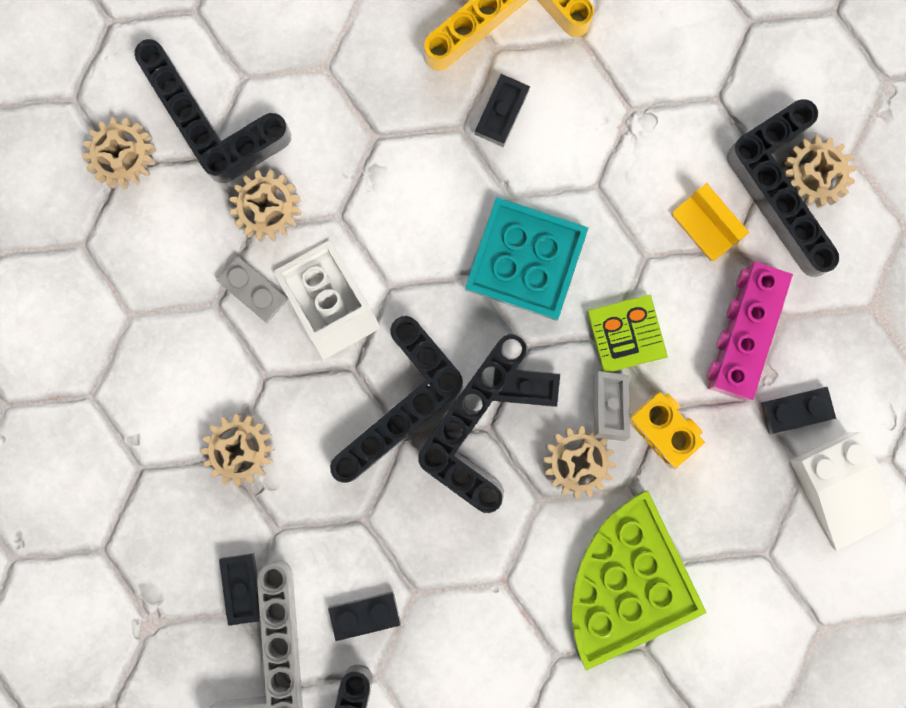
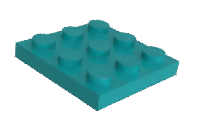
M496 197L465 291L558 321L589 227Z

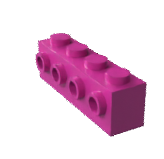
M753 262L746 269H741L736 281V287L740 288L736 300H731L726 312V318L730 319L726 331H721L717 340L716 348L720 349L716 362L712 361L707 371L706 379L710 380L707 389L743 401L754 400L793 277L792 273L758 262Z

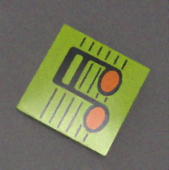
M651 294L587 311L603 372L610 373L668 358Z

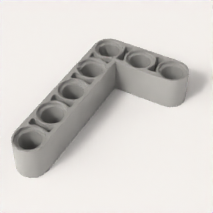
M283 561L271 562L261 569L257 579L266 696L220 700L209 708H303L293 573L287 563ZM271 569H276L282 574L283 583L280 586H274L269 582L268 572ZM278 603L284 607L286 612L284 619H276L272 616L270 611L272 604ZM273 639H284L288 644V651L285 653L276 651L273 647ZM284 672L288 674L291 685L286 687L279 685L275 678L276 673Z

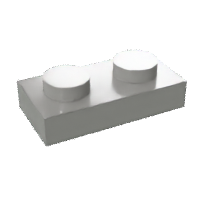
M238 256L216 280L267 324L288 301V298Z
M597 371L593 375L595 438L626 441L630 438L629 375Z

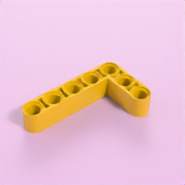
M470 0L425 39L424 51L427 65L433 70H445L529 0ZM537 0L569 36L581 37L589 30L594 15V7L590 0ZM483 7H492L495 10V12L493 14L486 15L480 12V9ZM579 13L584 16L585 20L578 22L573 20L570 15ZM459 27H468L471 30L467 35H459L455 31ZM435 47H443L447 52L442 56H436L431 53V50Z

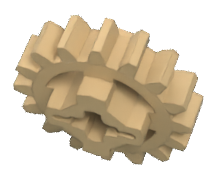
M111 117L109 126L100 121L98 123L100 128L98 133L93 130L89 131L93 140L92 142H83V145L90 151L83 154L82 158L90 162L86 169L91 174H96L95 179L100 183L106 181V185L115 189L117 183L122 188L128 189L129 181L131 180L137 185L140 184L138 177L140 174L149 177L150 173L145 168L147 165H155L156 162L149 157V154L155 153L156 148L152 144H148L152 137L147 132L143 133L144 128L139 123L133 125L128 118H124L120 124L115 117ZM125 134L133 136L137 143L128 141ZM102 164L111 165L114 173L106 171Z
M815 136L811 143L807 139L802 140L799 143V147L794 146L788 152L791 157L786 158L782 165L789 168L784 173L800 197L805 198L804 202L807 207L814 201L817 208H822L826 205V202L831 206L839 201L838 197L843 198L849 193L846 187L855 183V179L850 177L849 174L857 170L856 166L848 165L847 162L853 155H843L842 151L845 145L842 143L834 147L832 137L828 138L824 143H822L820 136ZM809 154V157L806 158V163L799 166L803 156ZM838 178L834 188L829 191L828 188L831 187V181Z
M259 170L255 171V179L252 181L249 177L244 176L243 179L246 185L244 187L235 185L234 188L239 195L238 197H230V202L237 206V208L230 210V214L233 217L239 218L234 224L239 229L246 227L244 234L249 238L256 233V239L259 242H263L265 235H268L273 242L276 241V233L281 232L285 237L288 236L286 227L289 225L296 228L297 224L292 218L302 213L299 208L295 207L296 204L301 202V198L299 195H292L297 190L294 184L286 185L287 178L283 174L276 180L272 170L268 171L266 177H263ZM260 188L258 191L250 195L253 191ZM276 189L284 193L286 202L276 199ZM269 200L273 206L266 207L265 212H263L259 207L260 205H266ZM245 210L255 214V224L249 221ZM282 217L280 221L272 225V222Z
M234 414L233 422H230L227 417H222L221 427L217 425L210 426L214 434L213 436H203V440L209 443L208 448L201 449L200 452L201 454L209 455V459L203 465L204 467H214L210 475L212 478L223 475L222 484H229L233 478L235 486H242L244 478L251 484L255 482V473L260 476L266 474L262 466L263 464L273 463V460L267 457V452L275 451V447L267 446L266 441L270 440L273 436L272 434H262L261 431L265 427L264 423H258L253 426L254 417L247 416L244 422H242L241 415ZM239 428L233 437L228 439L222 437L229 430ZM253 435L257 439L259 450L255 449L251 441ZM240 444V448L245 450L244 455L236 456L232 446ZM217 450L221 452L224 458L223 465L218 458ZM247 461L255 463L250 469L238 472L243 463Z
M579 426L577 434H574L571 428H566L565 438L555 434L554 438L557 444L555 446L547 444L546 446L552 453L551 457H543V461L550 463L551 468L545 470L544 473L545 475H554L555 478L551 482L552 487H556L559 484L563 485L561 489V494L566 495L571 489L576 499L580 498L581 491H585L588 497H593L592 488L596 487L603 491L605 488L601 481L603 479H613L607 473L608 468L616 467V463L608 461V457L615 452L612 449L605 450L603 446L607 443L608 439L602 438L597 440L594 437V429L586 435L584 426ZM573 440H582V443L576 449L568 450L563 447ZM595 448L600 455L601 465L596 464L592 453ZM583 453V461L587 465L585 468L579 467L575 471V464L571 462L573 456L579 457ZM557 459L564 462L566 468L564 478L558 470ZM589 474L595 477L588 483L576 485V482L582 476Z

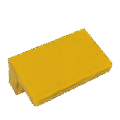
M708 183L700 187L671 214L711 262H714L750 233Z

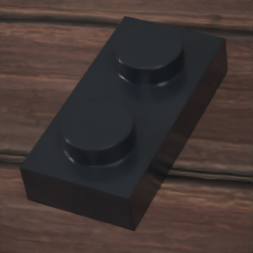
M500 74L474 135L504 148L530 91V86Z
M494 367L493 385L501 382L502 374L498 368ZM516 369L493 401L557 407L561 374Z
M828 387L761 402L769 434L837 419Z
M255 553L220 558L219 564L228 626L260 621Z
M394 591L328 608L335 641L401 626Z

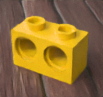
M661 392L654 393L630 415V424L669 468L676 469L706 442L700 436L703 433L701 428L691 418L685 420L678 412L681 408L678 402L670 394L663 395ZM654 406L659 407L664 414V419L659 425L653 424L649 419V412ZM677 431L681 432L686 438L685 446L681 450L675 449L671 443L672 436Z

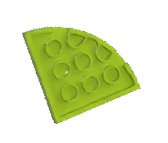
M648 490L629 499L603 522L590 540L579 563L573 585L571 618L577 651L585 671L707 613Z

